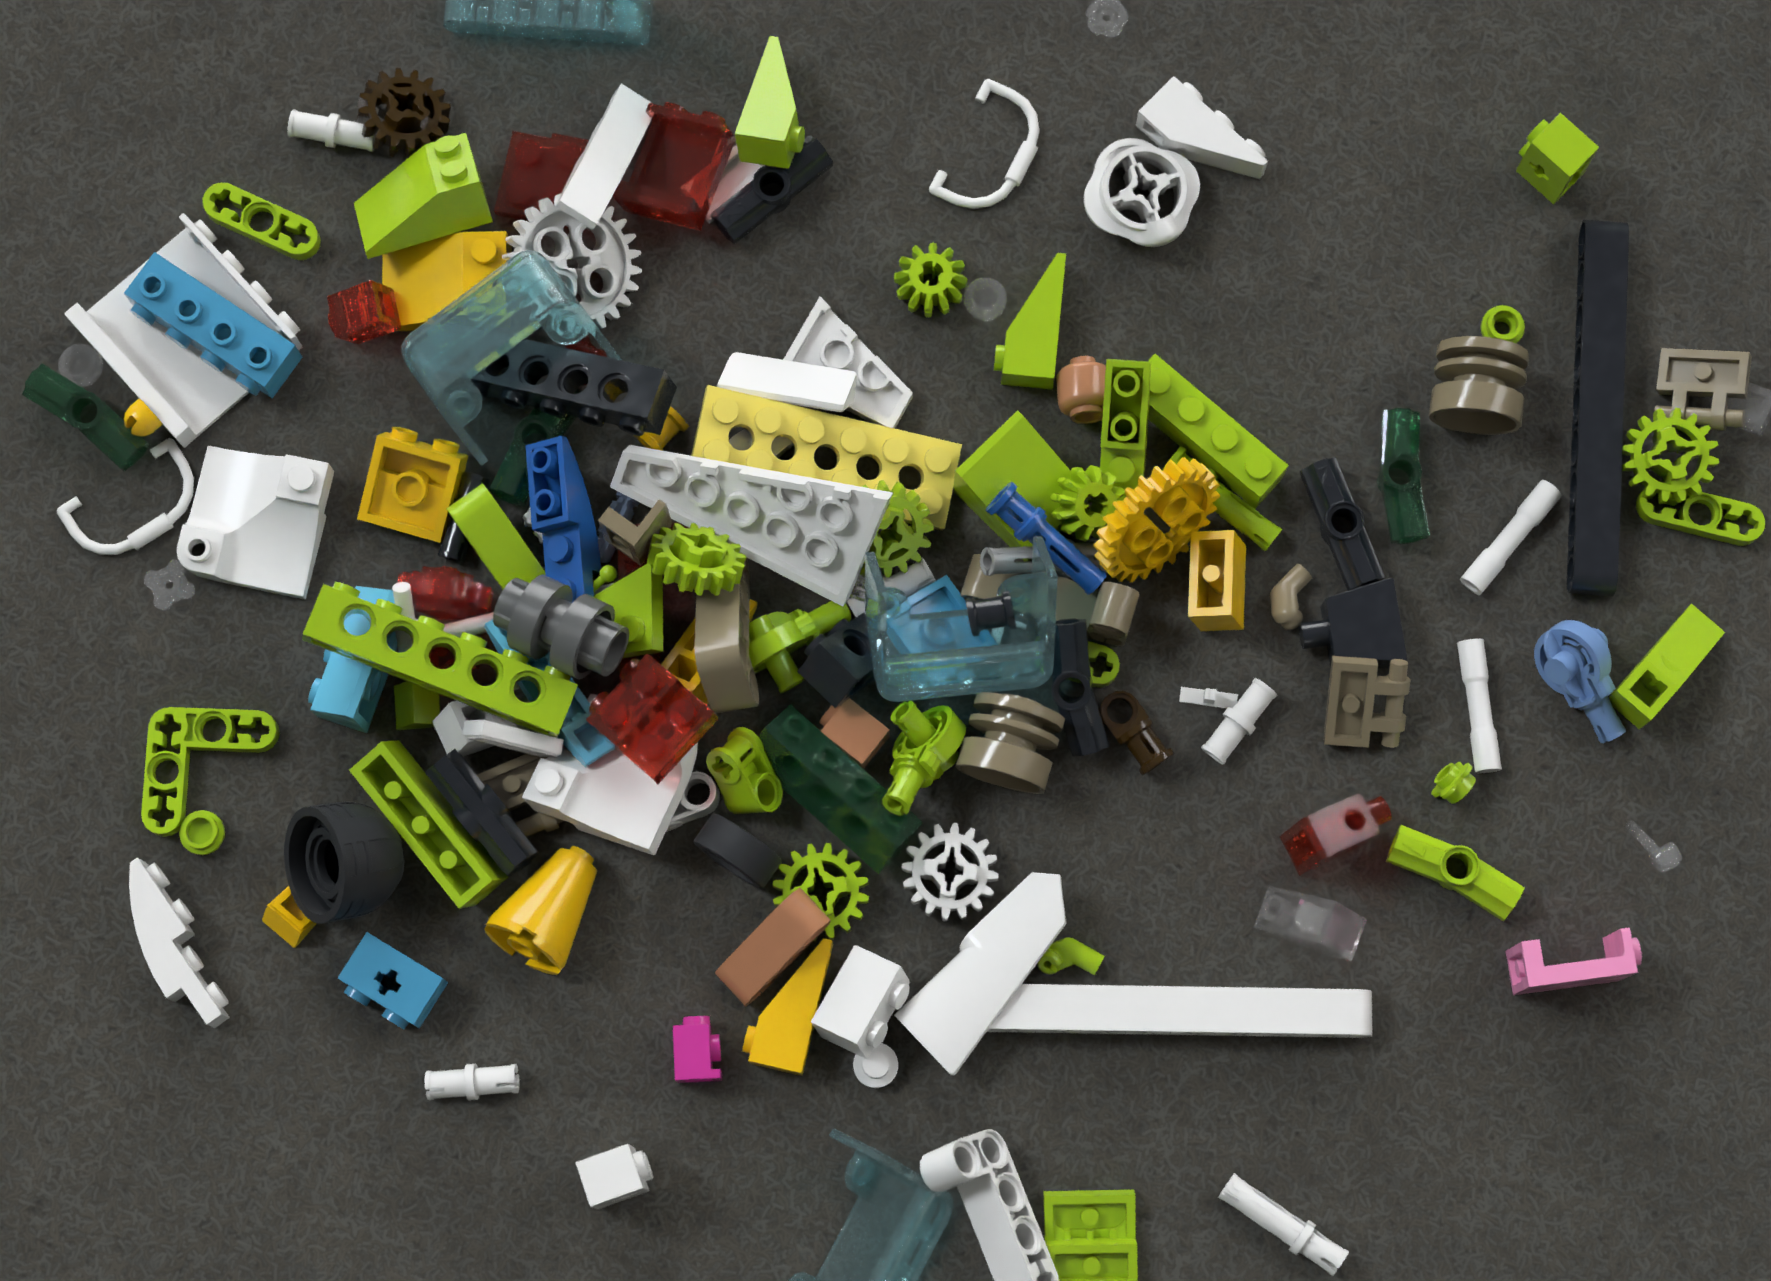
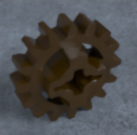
M396 68L392 78H389L384 71L379 72L377 83L368 80L364 93L359 95L356 120L357 123L364 124L362 136L364 138L375 136L373 148L376 150L384 144L389 146V156L394 157L398 150H404L408 159L413 155L414 149L418 148L419 150L425 144L437 141L443 137L444 133H447L449 128L451 104L443 102L445 90L438 89L433 91L434 79L429 77L424 82L418 80L417 70H413L410 77H405L401 68Z

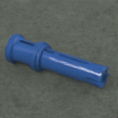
M1012 481L1008 483L990 502L986 512L990 515L996 514L1015 531L1013 536L1023 542L1029 540L1058 568L1077 583L1087 595L1094 592L1104 581L1107 573L1100 570L1045 520L1047 517L1045 510L1040 506L1037 508L1032 506L1016 491V484Z

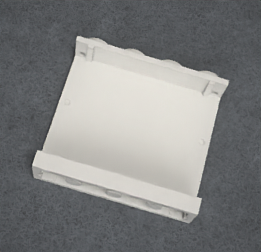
M184 213L181 214L179 218L186 228L162 247L157 254L293 343L300 350L302 345L295 335L300 329L284 311L277 316L267 305L273 300L256 280L250 285L240 275L245 270L244 267L229 250L221 254L212 243L217 238L200 219L193 224ZM145 262L87 312L76 303L64 314L185 448L249 392L235 382V379L238 377L227 368H224L221 373L200 358L203 352L191 344L187 349L180 347L165 335L168 330L156 321L152 326H149L130 312L133 305L124 295V292L144 267Z

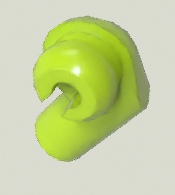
M1066 937L1053 942L1038 961L1037 966L1040 971L1048 975L1057 973V971L1072 965H1076L1095 975L1105 956L1074 938Z

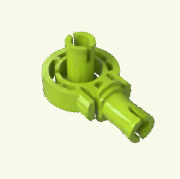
M830 601L809 613L800 609H796L789 614L776 611L750 622L749 658L755 674L767 668L780 693H784L803 682L804 678L797 672L798 668L789 654L806 644L808 646L820 634L831 631L842 619L845 618L849 622L851 620V613L847 604L845 603L844 606Z
M909 700L908 703L906 701L893 711L891 721L902 732L896 739L892 750L894 761L890 768V774L893 776L894 781L882 800L884 807L889 812L900 816L904 813L908 814L918 790L930 786L933 780L939 779L944 771L952 767L958 760L959 752L957 749L965 737L966 726L948 706H936L922 713L916 707V704Z

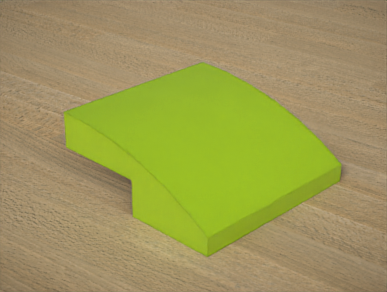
M1134 1190L1043 1191L1044 1241L1058 1273L1059 1281H1138Z

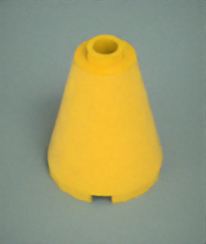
M571 846L570 849L560 848L488 918L484 928L485 933L509 955L513 956L517 951L523 956L530 958L525 964L546 974H559L566 965L597 874V870L592 864L594 861L593 857L576 846Z

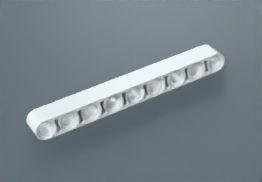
M1021 984L987 1032L1080 1033L1081 1030V1033L1125 1034L1126 1031V1034L1343 1038H1349L1350 1035V1038L1372 1037V991L1363 989Z

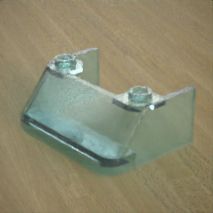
M526 250L513 256L411 332L402 344L401 354L406 366L440 414L481 466L488 459L476 438L465 426L478 416L482 408V396L471 381L474 376L540 327L545 330L553 341L563 345L574 344L591 332L609 358L622 360L549 261L537 251Z
M1033 537L1032 574L1015 575L1001 583L996 593L997 597L1001 596L1003 591L1010 590L1017 629L1010 630L1007 626L981 631L980 635L972 637L967 609L911 614L907 595L897 588L885 587L875 552H865V613L874 678L879 694L886 700L901 702L980 694L981 692L1030 689L1047 682L1054 668L1058 575L1043 537Z
M833 1128L829 1136L855 1151L846 1167L845 1184L850 1192L859 1197L816 1278L808 1273L800 1272L793 1275L787 1281H917L952 1215L953 1199L951 1194L947 1191L935 1192L931 1190L918 1173L883 1152Z

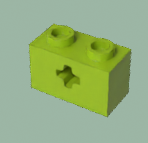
M1560 113L1550 124L1546 120H1542L1526 138L1528 142L1518 153L1523 158L1516 171L1552 204H1555L1584 174L1599 146Z

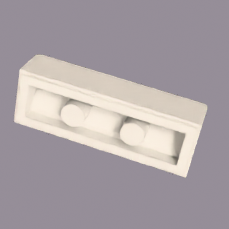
M735 352L729 357L717 387L793 405L843 412L854 403L857 375L854 371Z

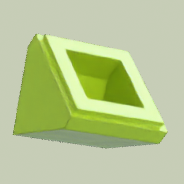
M408 681L395 685L396 729L407 730L434 727L432 721L440 714L439 694Z

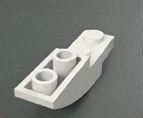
M137 857L130 862L129 890L131 911L136 934L152 975L167 999L176 1002L187 995L206 1025L216 1028L230 1018L223 1008L229 1002L214 981L207 985L199 973V970L204 965L192 947L188 945L182 948L181 946L195 935L189 926L194 921V917L181 899L173 902L164 888L170 883L155 862L148 866L146 862Z

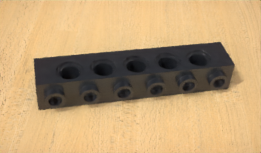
M430 318L427 320L411 366L422 377V383L437 391L445 392L449 387L461 390L466 396L477 400H485L486 396L498 398L502 403L517 409H524L525 405L538 407L543 413L557 418H563L565 414L578 416L581 421L596 427H602L604 423L617 425L621 430L636 436H642L644 432L661 434L677 389L663 369ZM470 358L464 366L459 367L462 361ZM509 367L504 374L497 376L500 370ZM548 375L543 383L536 385L541 377ZM588 384L582 392L575 394L581 385ZM628 392L622 401L614 403L620 394Z

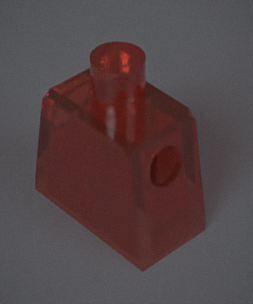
M1358 793L1302 818L1279 837L1299 876L1369 842L1380 834L1378 826L1390 821L1392 814L1387 802L1381 796L1365 802L1364 798Z

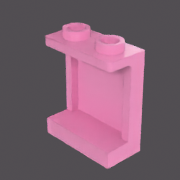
M1622 928L1603 937L1606 958L1544 966L1540 939L1522 941L1506 950L1513 995L1623 980L1638 973L1637 965H1640L1642 962L1639 941L1636 937L1632 938L1630 928Z

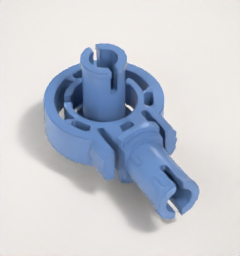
M1565 620L1555 624L1540 636L1535 645L1534 659L1539 674L1553 690L1564 695L1570 708L1574 707L1584 710L1600 743L1616 739L1624 734L1626 729L1608 697L1616 687L1609 676L1612 660L1608 649L1607 637L1599 629L1591 628L1579 621Z

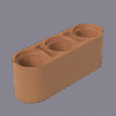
M798 888L753 931L716 970L715 974L746 1007L787 969L831 923V920L801 888Z

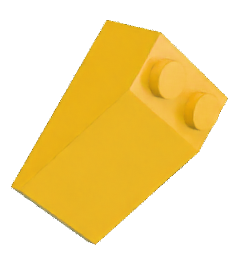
M507 232L454 233L383 254L382 331L424 330L428 318L476 329H511L512 294H509L508 291L512 287V278L503 277V273L512 269V263L502 259V255L512 252V246L505 241L506 237H508Z

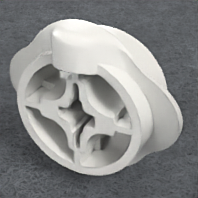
M1121 139L1106 147L1098 157L1094 172L1084 192L1085 211L1089 219L1098 228L1107 233L1125 237L1141 246H1163L1174 241L1184 231L1192 207L1199 195V176L1191 162L1176 152L1155 147L1141 139ZM1141 162L1152 164L1164 173L1159 175L1150 174L1144 169ZM1123 166L1126 172L1123 176L1126 188L1110 198V175L1113 171ZM1137 185L1140 190H1149L1150 194L1146 199L1142 194L1135 196L1133 193ZM1173 187L1174 206L1172 212L1161 219L1158 214L1160 210L1158 196ZM1127 209L1133 210L1139 215L1142 222L1147 221V223L1131 221L1119 212Z

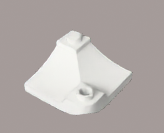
M208 446L191 512L185 525H182L177 544V557L180 563L189 572L203 578L306 600L326 520L324 511L334 470L329 463L287 454L286 456L262 455ZM196 544H205V552L202 555H192V549Z
M590 694L588 702L593 708L599 707L623 740V744L587 767L582 765L563 745L561 755L548 757L547 759L540 758L522 798L535 811L570 822L580 831L655 856L691 777L697 756V735L690 724L682 717L661 710L659 714H655ZM676 732L671 740L664 741L667 734Z

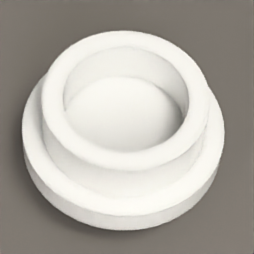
M882 1043L878 1048L872 1049L867 1059L857 1054L855 1055L853 1061L854 1073L857 1079L865 1086L871 1088L884 1087L892 1082L897 1074V1056L889 1046Z

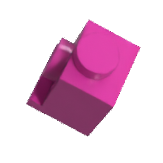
M710 1016L683 1017V1025L673 1026L675 1081L677 1083L722 1081V1071L720 1069H713V1062L721 1061L720 1034L711 1033Z

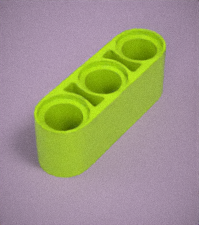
M483 483L446 508L502 590L514 578L530 583L539 575H545V571Z

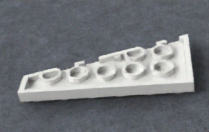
M629 445L622 452L610 485L616 491L650 508L660 499L667 504L671 519L689 528L691 523H696L699 529L701 526L714 528L715 535L717 536L729 535V544H740L741 549L739 553L745 554L747 558L841 606H844L851 595L893 495L892 492L634 445Z

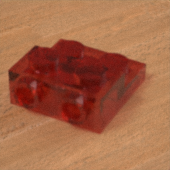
M513 131L494 209L497 216L528 221L524 212L525 209L533 206L540 211L539 200L547 197L554 204L555 195L563 192L577 160L584 152L589 140L552 133V138Z
M646 654L641 660L632 659L623 667L620 673V680L622 681L610 694L602 692L594 698L589 707L591 715L586 721L601 737L658 785L719 718L713 710L687 690L674 675L649 654Z

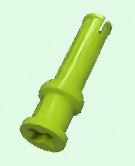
M1181 445L1170 460L1177 464L1182 457H1185L1189 462L1192 458L1186 454L1187 449ZM1212 468L1208 469L1215 475L1216 480L1218 478V476L1215 474L1216 471H1214ZM1216 480L1220 484L1216 490L1220 494V498L1213 502L1217 507L1215 512L1242 534H1245L1254 541L1262 550L1266 551L1282 529L1266 519L1256 509Z

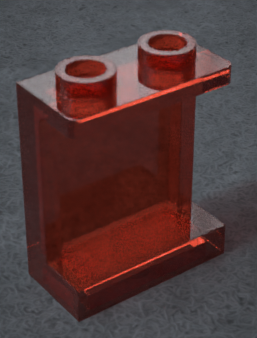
M665 102L663 106L648 103L645 112L652 118V124L629 182L621 180L612 197L626 212L701 231L735 144V136L726 125V120L718 114L709 111H703L701 115L690 113L680 105L671 102Z

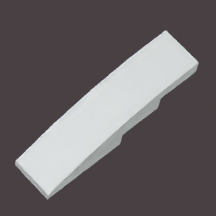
M620 84L613 94L602 119L595 127L584 152L577 160L555 207L593 230L630 164L657 106L625 85Z

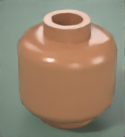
M1079 356L1071 359L1070 364L1063 367L1057 373L1056 383L1059 409L1063 414L1069 416L1071 421L1079 424H1088L1102 420L1106 365L1096 362L1094 357Z

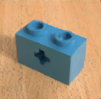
M366 932L338 976L339 980L348 984L344 991L346 995L366 1007L371 999L384 1006L386 1009L382 1017L404 1030L409 1022L418 1028L421 1027L448 984L442 977ZM398 973L396 981L401 985L398 992L389 990L384 995L386 987L381 984L384 976L393 978Z

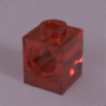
M369 280L327 296L330 310L328 313V323L336 338L360 344L401 329L393 288Z

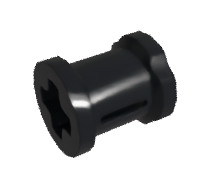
M1010 590L1003 591L1001 596L976 601L973 597L965 598L972 637L979 636L983 630L1007 626L1010 630L1017 629Z

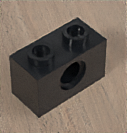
M862 613L851 622H848L845 618L842 619L828 633L827 638L823 634L817 636L805 649L804 654L808 658L797 672L834 708H837L876 680L899 652L884 631L865 613Z

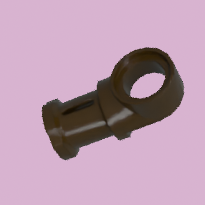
M1115 691L1108 694L1103 700L1099 710L1104 726L1113 733L1120 745L1126 744L1141 767L1138 771L1142 776L1175 754L1171 748H1165L1151 728L1152 720L1132 694L1125 691ZM1123 700L1130 705L1132 716L1128 722L1117 724L1109 719L1107 707L1112 701Z

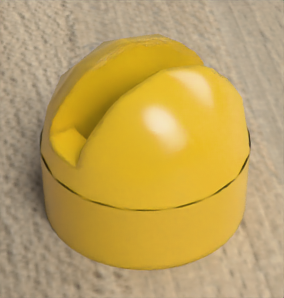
M140 398L129 406L124 415L125 427H132L131 434L135 436H148L163 425Z

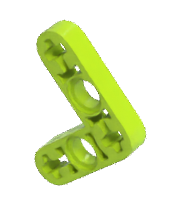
M167 707L155 712L150 718L147 735L141 810L142 822L145 827L155 835L162 837L172 836L180 830L186 815L190 750L256 753L268 751L274 747L280 735L279 726L275 719L268 713L259 710ZM170 717H173L174 722L181 726L180 731L173 732L171 746L175 749L180 748V754L170 751L157 752V746L167 747V736L159 731L160 725H167ZM215 718L222 719L226 724V732L223 738L215 742L205 740L203 727L206 722ZM235 718L240 719L238 725L241 728H255L256 721L261 720L262 725L270 729L269 734L261 735L260 742L255 743L254 738L249 734L237 733L239 742L232 743L236 734ZM167 760L175 761L179 769L177 778L169 784L159 783L155 775L158 765ZM154 790L165 793L177 791L176 798L167 796L166 806L169 811L174 813V818L166 820L165 827H160V822L152 819L153 812H160L162 809V797L159 795L153 796Z

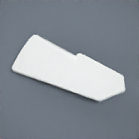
M1035 872L1029 874L965 936L960 945L961 952L894 1015L950 1075H955L998 1015L1066 925L1061 876L1058 874Z

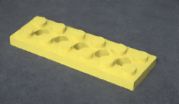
M707 385L691 456L859 487L866 485L868 488L876 490L879 481L884 480L891 491L893 486L900 482L899 472L901 468L911 466L916 468L921 475L920 486L914 489L921 498L919 503H925L931 512L925 519L931 521L934 529L944 530L954 486L955 470L958 467L962 444ZM735 427L746 428L752 435L751 447L747 450L735 449L729 442V432ZM786 437L793 442L795 453L791 459L780 460L774 456L771 445L775 438ZM829 447L835 452L837 456L835 468L823 470L816 465L814 453L817 448ZM868 456L876 460L879 465V474L875 479L866 480L858 474L856 464L859 458ZM904 508L905 518L903 522L912 524L911 515Z

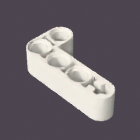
M986 1129L955 1140L922 1156L920 1161L921 1176L931 1190L943 1192L954 1187L958 1188L994 1281H1059L1058 1273L1007 1145L998 1132Z

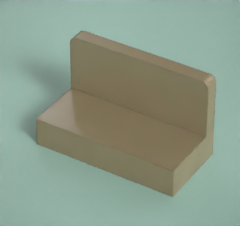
M660 499L638 527L610 507L606 509L598 520L605 540L640 566L649 555L648 552L653 534H659L660 528L663 526L670 528L672 525L667 504Z

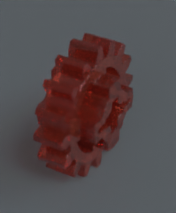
M423 566L421 572H402V574L398 575L397 583L407 582L411 586L415 612L425 613L432 616L431 618L441 620L467 619L468 614L475 615L478 613L484 615L491 610L494 592L492 588L483 586L481 582H474V575L458 571L457 568Z

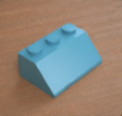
M362 586L355 587V589L360 591L358 598L376 604L377 599H383L395 604L392 590ZM352 614L345 619L344 627L350 634L360 636L370 629V623L365 616ZM394 631L387 636L386 640L389 648L397 652L398 646L396 632ZM325 649L323 660L327 662V666L322 679L316 678L310 689L308 702L312 704L310 710L318 718L367 733L388 674Z

